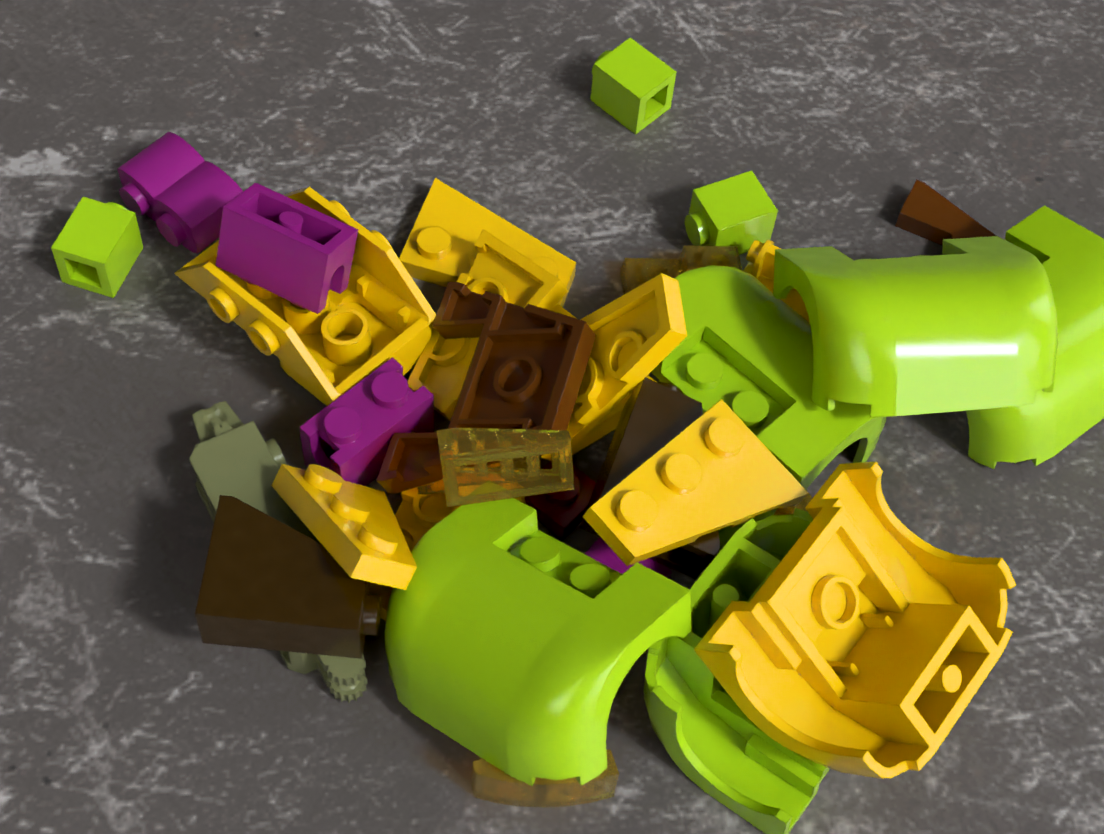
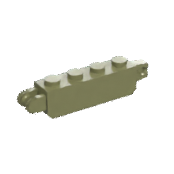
M226 401L216 403L208 409H201L192 414L199 444H196L189 461L196 475V489L213 523L220 495L234 496L319 542L271 486L281 464L287 465L276 440L272 438L264 441L255 422L251 421L243 424ZM279 651L288 670L307 674L318 669L327 688H330V694H334V698H339L341 702L348 701L350 703L351 700L357 701L358 697H363V691L367 690L366 684L368 683L364 669L366 668L364 654L362 659Z

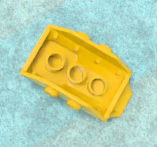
M311 187L284 194V196L358 229L348 287L341 294L329 290L326 306L320 313L316 314L308 309L297 307L289 300L257 285L249 284L240 279V277L217 267L216 258L219 240L174 273L207 300L208 305L218 318L225 323L233 321L245 330L251 342L260 352L267 356L271 354L276 355L280 360L283 370L326 406L392 357L403 366L404 376L417 363L434 329L433 323L436 313L394 252L388 240L376 230L369 231L351 218L348 211L335 200L328 201Z

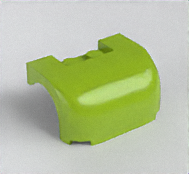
M1045 205L1007 230L1005 240L1036 256L1043 265L1051 284L1058 329L1053 393L1043 392L1042 390L1037 391L1035 404L966 411L969 425L968 456L977 463L992 469L995 468L997 462L1017 463L1031 459L1034 465L1037 466L1054 457L1104 418V239Z
M990 236L943 239L942 255H918L885 259L853 260L832 246L775 249L773 296L776 299H786L790 290L795 288L800 294L809 316L813 342L812 402L817 406L829 411L835 409V400L845 403L871 405V417H894L1035 404V395L1039 390L1053 393L1058 329L1051 284L1043 265L1036 256L1003 238Z
M710 265L686 271L674 278L679 281L687 337L651 371L659 379V382L671 384L680 389L685 396L701 402L703 414L722 399L805 490L839 453L859 439L860 443L853 463L866 462L878 442L886 422V417H871V405L845 403L835 400V409L827 411L812 402L813 342L811 325L807 320L781 299H776L773 293L753 275L736 267Z
M489 485L435 524L412 549L411 554L417 568L406 590L392 588L387 609L385 648L389 674L395 686L397 698L414 715L507 775L533 786L536 778L561 780L576 777V780L582 786L608 768L606 751L608 717L613 699L628 671L637 659L654 643L671 636L684 638L692 631L691 590L638 562L623 574L538 530L536 509Z
M795 508L794 514L771 515L757 522L751 518L733 534L690 588L692 631L684 638L678 636L666 637L648 648L644 680V700L651 725L675 764L704 792L765 834H789L817 794L820 782L830 768L817 764L785 748L761 731L740 710L694 649L731 601L750 602L813 521L808 512Z

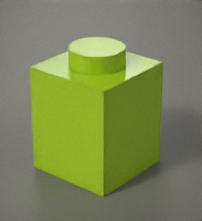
M628 38L613 50H606L595 61L592 68L593 77L590 100L635 135L671 108L676 71L632 38Z
M751 170L694 189L689 214L685 217V228L692 244L696 247H701L712 265L747 253L755 240L765 243L768 239L771 240L778 210Z
M82 197L51 249L63 283L114 298L141 253L143 243L135 212L129 211L117 203H103Z

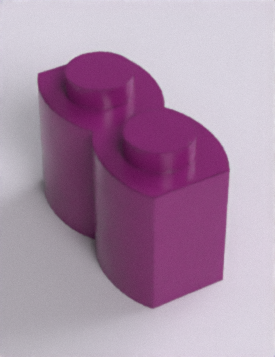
M167 132L117 168L122 183L119 194L126 206L135 212L137 216H142L145 213L149 218L156 221L158 230L171 245L178 247L181 244L196 254L219 238L223 206L243 192L228 174L213 163L205 161L188 142L172 132Z

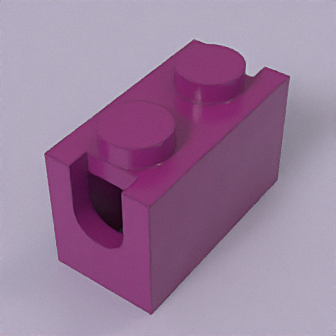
M254 183L223 206L216 266L240 277V279L249 284L257 285L289 300L297 307L308 309L318 314L326 306L329 290L341 294L348 287L358 229L265 186Z
M392 357L299 427L305 466L308 468L310 464L320 465L334 471L344 481L367 486L379 475L393 433L434 432V395L425 386L413 392L408 387V382L403 376V366Z

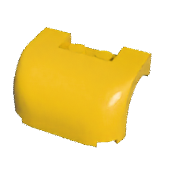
M877 462L843 463L837 466L805 507L813 521L750 602L731 601L695 647L694 651L747 718L766 735L785 748L817 764L842 773L880 779L893 778L907 770L920 771L931 759L1004 652L1013 633L1008 628H1004L1008 609L1006 589L1015 587L1016 583L1003 558L970 557L949 553L930 545L911 532L894 515L886 503L881 489L883 471Z

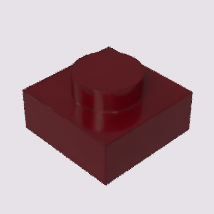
M563 458L559 463L550 461L521 490L524 492L526 505L536 509L537 520L560 539L564 540L582 522L596 483Z

